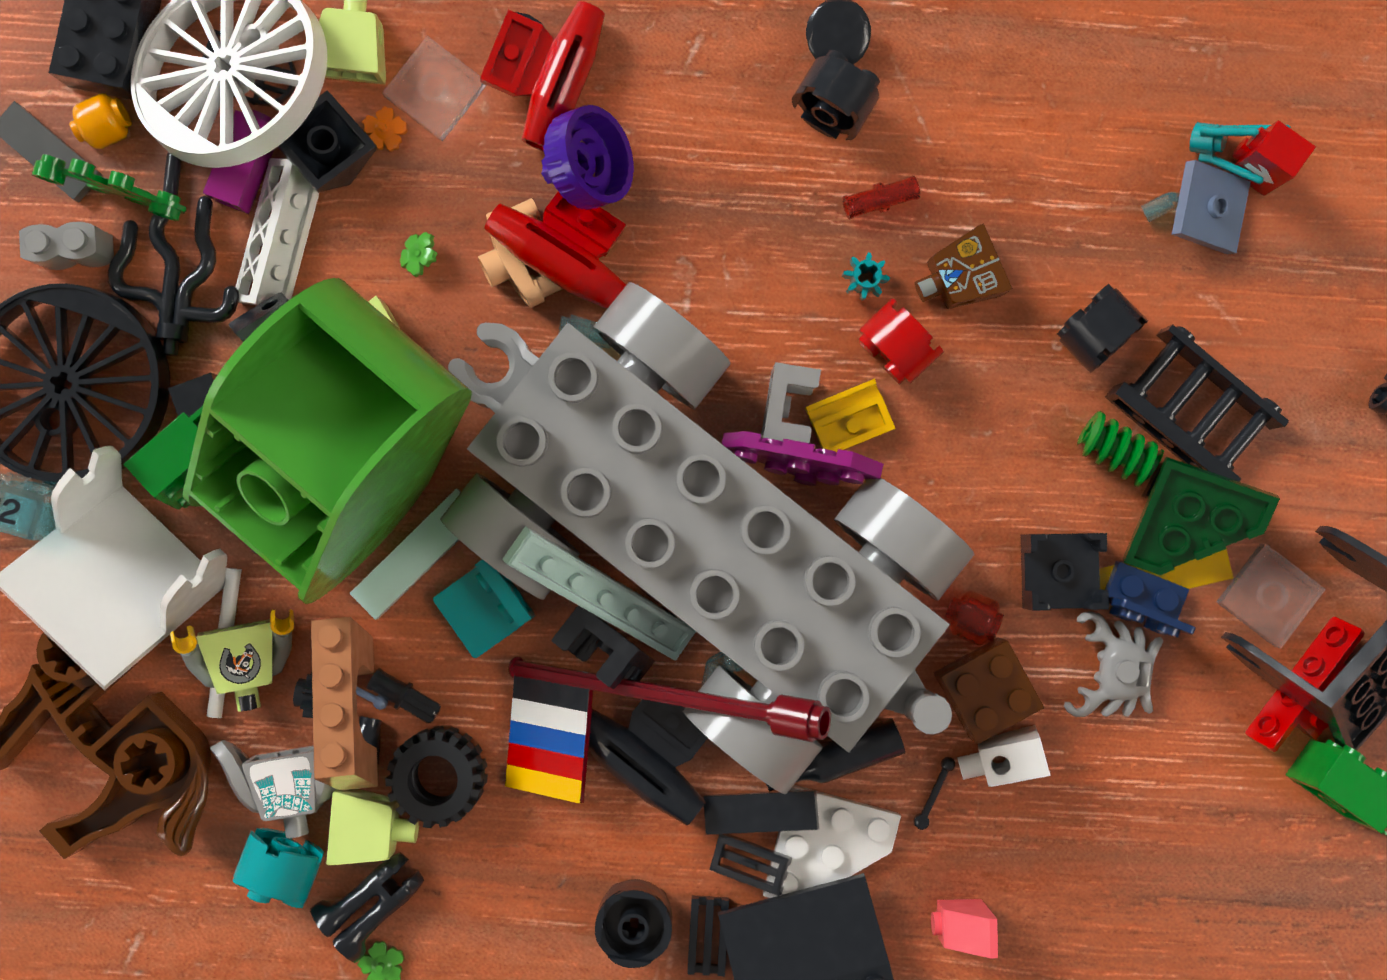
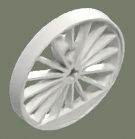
M172 0L160 11L147 28L137 48L131 72V94L136 113L142 124L169 153L182 161L202 167L219 168L240 165L272 151L301 126L320 95L327 69V45L323 29L315 14L302 0H273L271 5L254 24L253 21L262 0H246L235 29L234 1L237 0ZM221 6V43L206 14ZM289 7L298 13L296 17L268 33ZM197 19L200 20L214 53L184 32ZM305 30V44L279 49L280 44ZM181 37L209 59L170 52V49L176 40ZM306 59L303 73L300 76L264 69L268 66ZM164 62L194 67L160 75ZM255 79L294 86L296 89L287 104L282 106L254 85ZM183 85L157 101V90ZM249 90L279 111L261 129L244 95ZM233 96L236 97L252 131L251 135L236 142H233ZM187 102L175 117L169 114V112ZM220 107V145L216 146L209 142L207 138ZM202 110L193 132L188 128V125Z

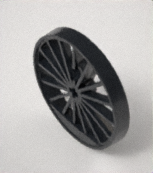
M75 284L36 286L19 292L0 303V336L3 334L46 372L44 374L0 359V365L43 379L41 382L0 384V391L41 389L0 409V420L42 400L4 442L0 438V464L20 475L46 483L57 484L69 468L74 471L73 433L77 430L78 426L91 454L93 450L100 448L81 408L82 405L124 442V447L118 452L121 455L122 470L126 468L123 464L157 435L165 418L169 403L170 371L166 355L162 354L163 345L159 339H156V332L139 311L121 298L99 289ZM42 303L55 306L57 355L34 308ZM67 310L83 314L70 352ZM23 313L26 314L48 363L8 328ZM94 319L109 324V327L81 356ZM120 330L140 338L139 343L87 367ZM146 350L151 371L150 375L89 378ZM66 380L72 383L70 390L64 387ZM151 382L150 399L146 409L91 390L94 385ZM92 396L143 414L144 418L133 437L128 436L90 402L87 397ZM59 410L60 426L57 429H53L50 424V417L55 411ZM35 425L40 431V435L31 460L27 463L12 452V449ZM52 436L61 437V473H54L40 468ZM85 469L75 473L83 478L90 470Z

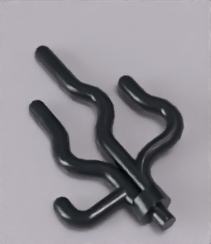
M168 152L163 191L178 196L182 160ZM201 196L197 201L194 227L195 242L200 251L201 260L198 267L187 275L180 285V259L164 235L165 225L169 219L155 214L151 217L149 224V239L154 249L164 260L165 269L162 293L149 287L131 286L124 281V270L134 257L137 245L138 225L133 220L124 222L120 248L111 260L107 272L108 283L112 291L119 297L132 301H146L156 306L159 313L156 339L164 341L162 351L164 355L178 356L179 343H187L189 321L206 323L224 322L231 318L238 305V289L235 286H227L224 289L223 301L220 307H191L193 292L209 278L216 264V249L210 238L213 202L208 196Z

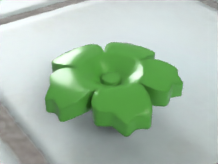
M427 232L421 235H411L405 241L406 249H403L401 252V267L407 269L415 277L423 275L424 266L429 267L431 263L436 262L438 253L431 249L435 244L433 241L434 236Z
M376 941L369 948V954H364L357 964L363 974L370 973L367 980H401L402 967L398 964L402 963L405 958L401 950L393 946L388 950L385 941Z

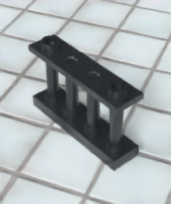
M1173 324L1161 329L1156 336L1167 345L1134 384H1127L1126 382L1117 384L1112 387L1105 398L1183 463L1240 482L1241 478L1233 472L1234 462L1264 426L1269 430L1282 428L1288 424L1289 420L1280 414L1282 409L1275 402L1268 398L1262 399L1194 342L1195 337L1187 329L1181 326L1176 327ZM1179 354L1194 366L1195 369L1164 407L1156 408L1146 400L1148 397L1146 392ZM1208 378L1224 393L1192 431L1185 432L1175 424L1177 421L1175 416ZM1237 402L1253 417L1221 455L1214 456L1204 448L1206 445L1204 440Z

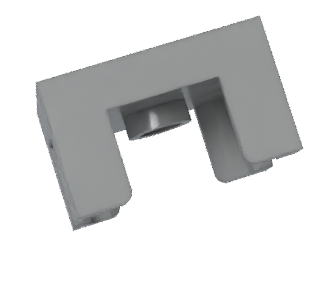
M775 362L770 375L761 439L769 438L779 441L789 439L810 443L811 427L782 422V418L788 419L792 396H786V392L810 396L813 393V389L819 386L821 369Z

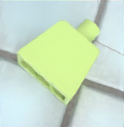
M344 0L343 9L324 8L322 10L319 23L323 29L327 45L325 78L386 84L384 29L376 14L366 12L367 0Z
M336 789L332 793L326 865L388 860L395 853L397 842L416 843L419 821L414 825L408 819L399 818V813L395 810L399 807V804L396 800L390 802L388 796L361 789Z

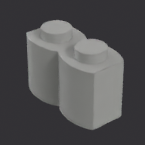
M70 222L58 228L36 224L27 226L19 231L20 257L47 269L63 270L76 264L86 267H102L110 264L114 257L113 235L86 222Z

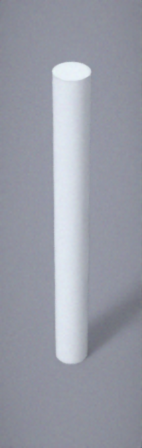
M226 568L218 629L234 626L242 569ZM210 688L206 716L222 718L225 693L217 694L215 688Z

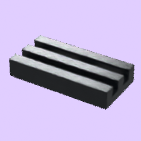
M719 834L709 870L779 896L783 892V883L787 878V869L791 864L792 857L730 834ZM727 844L729 846L746 851L748 853L754 854L764 859L773 861L775 863H778L779 866L778 868H776L771 865L754 860L752 858L746 857L744 855L738 854L736 852L725 849V845ZM721 858H726L774 876V883L720 863Z
M692 895L688 975L702 973V975L710 976L711 973L725 977L727 948L721 924L718 964H711L714 906H721V911L729 909V897ZM699 905H706L703 963H696Z

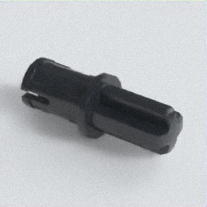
M381 668L376 670L366 687L394 703L396 710L402 708L426 723H432L441 708L439 703L413 689V683L405 684L387 674Z

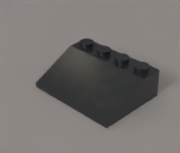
M864 873L718 912L734 980H894Z

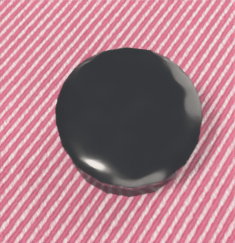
M827 0L821 3L810 15L806 27V39L809 50L815 59L820 56H826L829 50H836L842 53L849 63L854 65L863 57L868 49L871 38L870 21L863 8L852 0Z

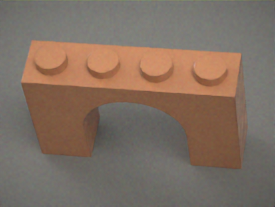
M351 617L311 621L314 779L338 790L377 787V748L367 743L362 735L356 699L358 675L374 674L373 637Z

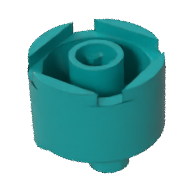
M256 828L255 833L251 831L233 876V882L249 890L247 897L253 901L266 904L273 898L281 900L291 907L303 908L322 862L324 851L306 839L302 846L298 842L293 841L292 838H286L284 831Z

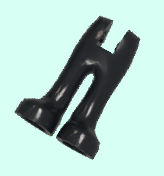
M401 852L381 863L341 900L335 903L321 900L310 908V913L317 927L326 937H331L367 901L374 896H379V900L349 927L336 935L332 941L334 947L353 963L358 962L366 953L365 941L368 936L386 918L403 906L424 882V878L419 870L411 877L405 879L400 886L391 877L409 860Z

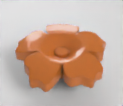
M386 106L376 111L377 119L366 115L362 121L365 126L364 131L376 144L377 149L382 150L386 146L390 152L398 150L399 145L402 143L400 135L408 132L407 123L399 116L395 117L394 110Z

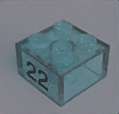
M0 472V532L29 540H42L55 530L51 495L56 484L47 482L41 484L30 481L29 477L17 473Z

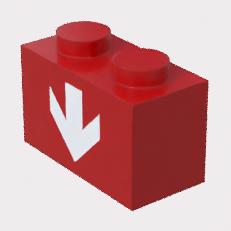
M1279 120L1266 129L1260 127L1257 136H1251L1250 139L1246 137L1232 154V157L1236 159L1233 164L1263 177L1264 181L1261 184L1253 181L1250 182V187L1263 196L1293 179L1316 148L1315 145Z

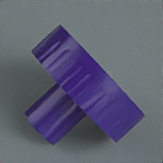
M584 105L563 113L552 120L544 138L545 157L541 160V174L547 184H553L563 198L571 205L580 209L591 210L621 200L631 187L634 162L630 143L619 122L608 111L595 105Z

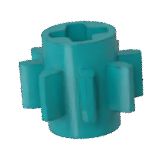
M870 252L867 253L865 259L861 262L853 256L850 260V265L854 270H847L842 274L844 279H850V285L846 290L847 294L856 291L860 293L861 301H864L867 293L871 291L876 297H879L882 294V290L877 284H884L890 280L889 276L882 275L881 269L886 263L885 260L879 263L871 260L872 255ZM870 271L873 274L870 282L866 280L862 283L858 279L861 272L865 274Z

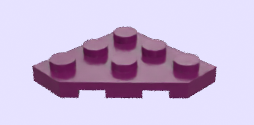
M748 431L724 433L722 445L731 452H734L745 463L754 464L756 461L765 464L764 470L779 475L792 474L795 476V482L808 486H816L817 481L829 485H839L840 480L852 484H863L864 479H880L884 465L852 451L838 449L835 452L827 449H815V444L783 439V441L769 438L761 439V434Z

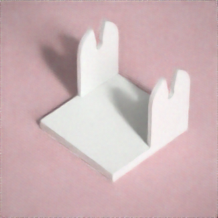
M104 446L93 450L88 466L90 471L85 477L81 478L71 468L67 470L58 481L51 495L56 529L0 572V591L104 690L224 588L228 558L221 549H216L203 555L202 560H200L123 487L121 455L113 446Z

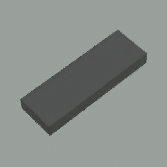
M14 101L0 116V138L33 166L36 160H41L42 154L65 161V169H69L72 158L87 162L19 103ZM95 169V175L103 176L98 170ZM66 177L64 186L57 185L78 203L90 191L87 183Z

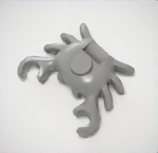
M1092 611L1081 613L1077 617L1078 623L1083 624L1088 620H1092L1096 624L1094 633L1087 634L1085 640L1089 642H1103L1106 646L1104 650L1097 654L1100 666L1099 671L1094 675V680L1099 683L1100 687L1095 691L1085 687H1078V693L1084 696L1085 703L1082 707L1075 708L1071 702H1065L1064 708L1075 717H1086L1102 702L1110 700L1108 705L1101 711L1103 716L1108 717L1116 712L1125 701L1122 713L1128 717L1135 709L1139 697L1144 711L1148 714L1152 713L1153 705L1150 689L1155 658L1164 640L1161 637L1155 638L1145 650V636L1141 627H1136L1134 630L1133 642L1130 632L1123 622H1114V626L1120 635L1119 638H1116L1106 620L1099 613Z

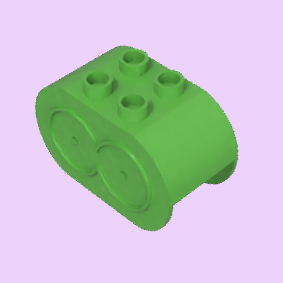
M331 278L320 281L294 296L269 316L240 345L218 373L209 388L203 404L183 488V498L191 506H203L299 590L298 598L304 604L313 603L349 576L385 540L415 504L437 468L470 403L472 392L344 280Z

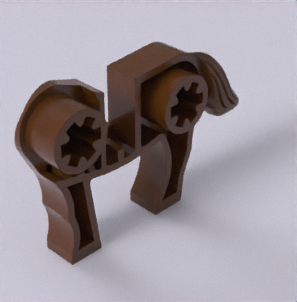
M43 632L36 649L39 664L31 665L29 675L21 691L3 708L0 714V770L7 768L52 716L70 742L88 760L108 774L109 779L101 794L87 809L81 813L66 815L51 821L40 829L39 832L60 856L66 859L80 852L98 838L120 831L133 824L146 813L165 808L159 818L156 834L174 854L185 856L192 849L196 827L207 802V773L211 763V750L206 736L163 692L148 695L118 723L112 726L93 703L134 666L104 690Z

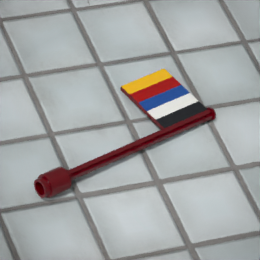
M514 657L508 666V672L514 679L505 787L574 803H584L593 690L765 721L771 727V731L775 736L807 742H814L817 739L824 740L827 737L831 726V711L829 707L822 706V703L818 700L783 694L779 695L770 704L624 678L613 690L596 677V673L523 661L521 657Z

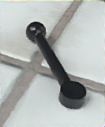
M951 757L942 759V770L922 813L914 817V824L920 830H924L929 826L928 815L948 772L955 768V761Z

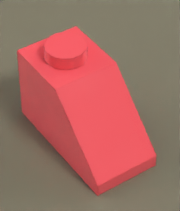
M982 899L937 900V912L931 913V928L933 935H938V939L944 948L990 959L998 958L997 918Z

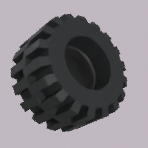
M435 726L429 730L426 728L406 740L394 752L393 755L395 757L389 761L387 767L390 775L385 778L386 787L391 786L392 789L388 797L390 802L397 801L399 807L395 810L400 815L404 812L410 815L408 819L410 823L415 825L418 821L424 822V828H432L435 824H439V828L446 827L452 821L456 823L461 820L481 798L484 792L483 787L487 783L488 774H485L487 762L486 758L482 759L480 756L482 749L479 744L474 746L470 742L472 737L467 733L462 736L458 733L459 729L453 727L448 730L444 729V726ZM439 756L448 760L453 765L457 773L458 783L456 790L451 795L436 796L424 789L418 777V767L423 758Z

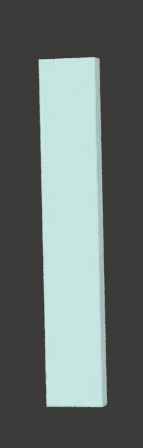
M526 526L502 559L510 567L675 661L696 632L677 616Z

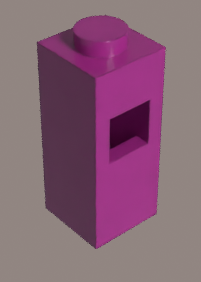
M236 109L233 114V142L241 140L252 133L243 112ZM252 110L260 129L272 120L269 116ZM274 149L257 159L240 165L212 168L203 194L217 203L249 214Z

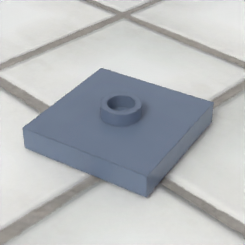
M1197 160L1187 161L1171 235L1224 254L1237 253L1251 181Z

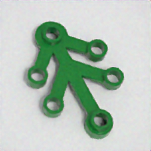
M42 154L41 160H36L32 171V176L53 184L64 186L66 177L87 183V187L95 191L125 196L124 198L128 201L144 206L148 205V212L173 221H179L181 213L185 214L187 209L180 204L181 198L179 196L158 190L157 196L148 191L134 187L135 178L117 171H111L109 179L95 175L96 166L75 158L71 159L69 169H65V161Z

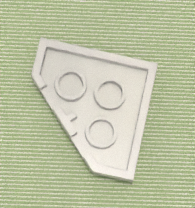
M793 785L792 788L790 789V791L812 790V789H808V788H804V787H801V786ZM816 791L819 829L779 831L774 851L792 857L781 895L850 877L892 853L901 815L897 812ZM771 861L770 865L773 867L778 868L779 866L778 863H775L773 861ZM767 874L766 880L774 883L775 877ZM763 890V896L772 898L777 896Z

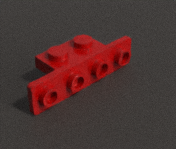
M1332 617L1291 671L1323 692L1346 666L1344 662L1364 637L1365 632L1351 623L1337 617ZM1277 689L1248 727L1245 734L1267 749L1277 752L1296 726L1305 735L1314 740H1317L1323 730L1329 726Z

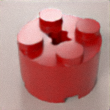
M891 298L859 329L862 335L858 340L860 345L873 358L880 354L888 362L884 369L899 385L904 380L911 384L944 351L940 345L933 350L930 347V341L933 337L904 307L897 312L894 309L897 301Z

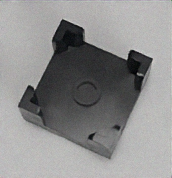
M1107 533L1020 534L1023 609L1032 611L1062 608L1109 609L1108 590L1100 589L1099 552H1107Z
M579 605L551 640L563 651L571 652L583 662L588 661L598 647L607 653L609 658L596 673V677L613 690L623 678L640 681L655 662V660L600 617Z

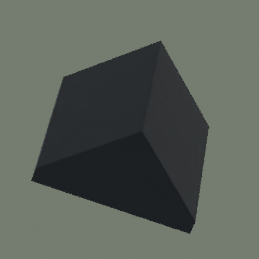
M327 90L318 97L313 109L301 126L287 140L280 144L278 148L319 193L350 185L376 151L377 146Z

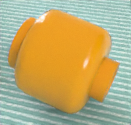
M103 93L77 103L72 110L74 120L70 121V128L77 140L81 143L86 141L91 147L96 149H103L124 140L128 135V127L132 125L131 118L123 103L118 98L112 99L109 95Z

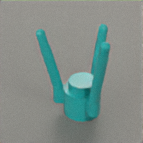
M1197 122L1191 133L1190 152L1200 153L1198 159L1200 162L1211 163L1245 179L1261 184L1264 181L1263 177L1215 156V153H1222L1224 151L1228 136H1257L1260 127L1266 129L1271 125H1218Z

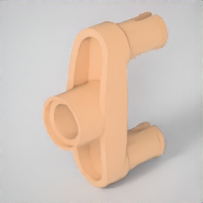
M532 198L511 207L533 218L541 219L538 208ZM492 212L486 214L487 220ZM491 236L494 250L478 256L479 263L491 287L509 280L516 292L530 308L545 302V297L562 290L561 287L542 275L535 278L533 275H529L524 263L513 256L493 236Z

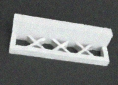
M270 158L236 283V288L239 291V303L257 306L280 292L288 300L292 298L319 193L289 159ZM281 170H283V171H282L281 178H280V181H279V183H278ZM252 280H253L252 287H251V291H250V294L248 295V292H249V289H250V285H251V282H252Z

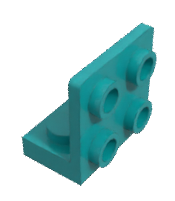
M483 559L475 564L476 567L433 598V602L473 658H478L536 616L514 583Z

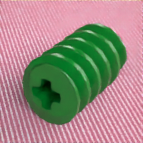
M1097 411L1088 421L1078 438L1077 445L1080 443L1084 444L1082 456L1087 457L1093 451H1096L1095 464L1099 465L1108 458L1110 459L1109 472H1113L1121 465L1123 467L1121 478L1125 480L1134 473L1136 474L1134 486H1141L1156 470L1163 457L1164 450L1158 451V445L1154 441H1149L1145 444V437L1142 434L1132 436V430L1128 426H1123L1118 430L1119 423L1116 419H1110L1105 422V413Z

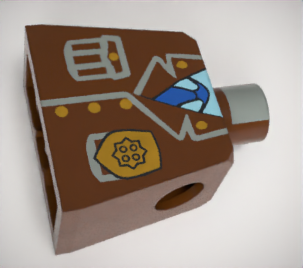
M984 223L934 254L927 261L931 275L915 281V288L922 302L941 295L947 309L1001 297L1013 289Z

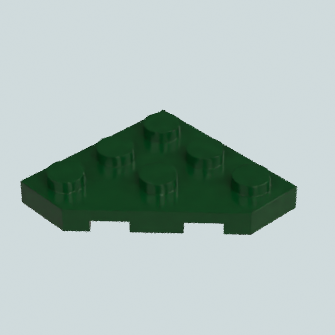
M1165 457L1124 554L1123 561L1132 566L1162 575L1175 570L1174 567L1191 560H1200L1227 549L1226 546L1249 538L1250 540L1265 534L1280 498L1278 495Z

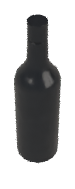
M893 718L871 725L850 753L833 740L822 743L821 746L823 748L796 782L811 780L818 783H828L905 754V747ZM767 785L769 792L775 790Z

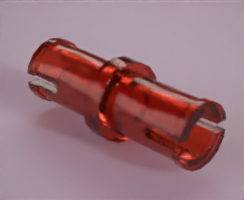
M915 176L886 185L882 182L873 185V189L843 196V208L849 220L877 210L880 213L889 211L891 206L920 199V187Z

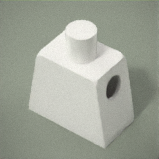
M1035 725L992 736L978 744L979 753L957 757L963 780L985 775L988 787L1051 776L1042 742ZM997 756L1006 758L1002 763H994L992 761Z

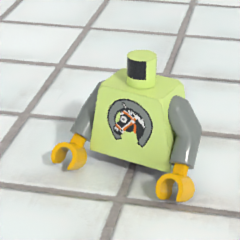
M289 609V617L282 620L276 618L275 610H272L269 620L199 632L197 636H195L194 628L189 625L187 626L188 636L186 638H177L174 631L170 633L172 646L175 652L180 653L187 669L205 687L215 688L217 694L234 692L238 712L257 709L261 707L258 687L272 684L273 676L283 671L292 650L294 611Z

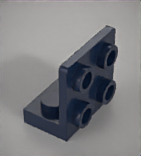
M1115 561L1105 588L1109 593V607H1111L1109 614L1130 622L1132 620L1142 624L1143 621H1146L1144 628L1162 635L1167 634L1178 638L1180 632L1194 634L1196 627L1178 620L1189 592L1188 588L1125 563Z

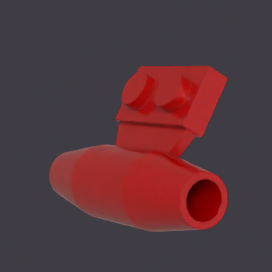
M578 1L555 39H553L542 24L508 9L481 74V83L512 97L531 96L521 140L540 151H544L545 134L552 120L563 113L575 109L594 63L605 13L595 5Z
M558 191L546 206L542 221L500 203L493 210L485 224L484 229L519 261L570 294L602 308L608 309L627 285L598 259L608 254L627 225L601 207L591 210L577 208L563 198Z

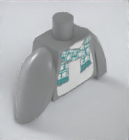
M225 740L210 747V750L220 762L234 794L243 806L253 813H259L263 821L283 819L286 838H296L308 834L309 829L306 815L315 813L325 801L331 799L332 793L336 790L314 779V745L254 755L251 758L240 748Z

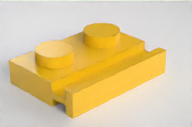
M875 379L805 407L821 449L835 452L838 449L845 450L896 429Z

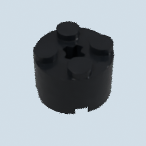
M829 50L826 56H820L814 61L793 95L792 105L795 109L799 104L804 111L801 118L818 132L835 139L839 133L848 135L846 140H853L858 135L879 99L877 87L880 80L873 72L861 70L849 63L842 53L836 50Z
M1108 284L1092 298V302L1084 311L1079 309L1064 323L1065 326L1057 335L1061 338L1059 341L1092 373L1121 348L1134 332L1137 333L1148 320L1117 288L1114 289Z
M631 879L614 884L605 894L596 917L595 937L599 947L602 948L612 962L626 968H640L650 964L651 961L662 955L667 949L672 935L673 915L666 893L648 881ZM631 918H638V928L630 927Z

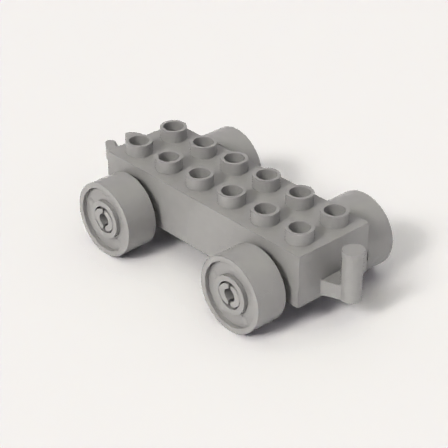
M628 282L593 326V330L621 355L618 361L569 323L564 326L540 358H538L515 330L503 324L485 322L478 326L477 336L490 348H498L507 355L509 370L506 376L499 382L485 383L476 376L474 368L464 360L455 358L449 362V372L471 390L472 396L470 401L482 407L490 408L495 412L468 446L467 450L516 489L510 495L485 476L476 473L440 520L463 544L506 578L535 597L542 600L545 599L551 589L510 567L502 559L525 526L578 557L580 552L551 527L557 520L758 680L752 687L735 673L719 664L698 692L766 704L775 701L781 694L818 700L822 703V706L829 707L831 711V726L827 736L849 753L883 709L904 714L913 722L918 730L925 734H937L949 726L952 719L950 704L942 696L934 694L924 687L915 668L950 624L899 584L904 579L927 596L939 601L974 556L973 550L952 529L925 507L897 487L880 478L865 479L834 519L835 523L863 547L858 552L660 396L658 391L662 388L674 398L695 410L731 365L729 359L711 340L662 300L641 286ZM685 707L683 710L688 719L720 749L754 776L782 794L789 792L823 748L817 740L807 742L775 736L771 731V727L765 721Z

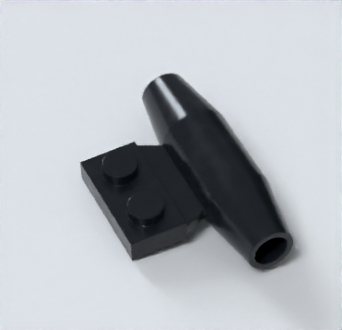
M642 699L632 712L629 728L622 726L592 708L589 753L602 767L646 803L688 826L706 801L676 767L690 761L708 737L684 714L683 710L685 707Z

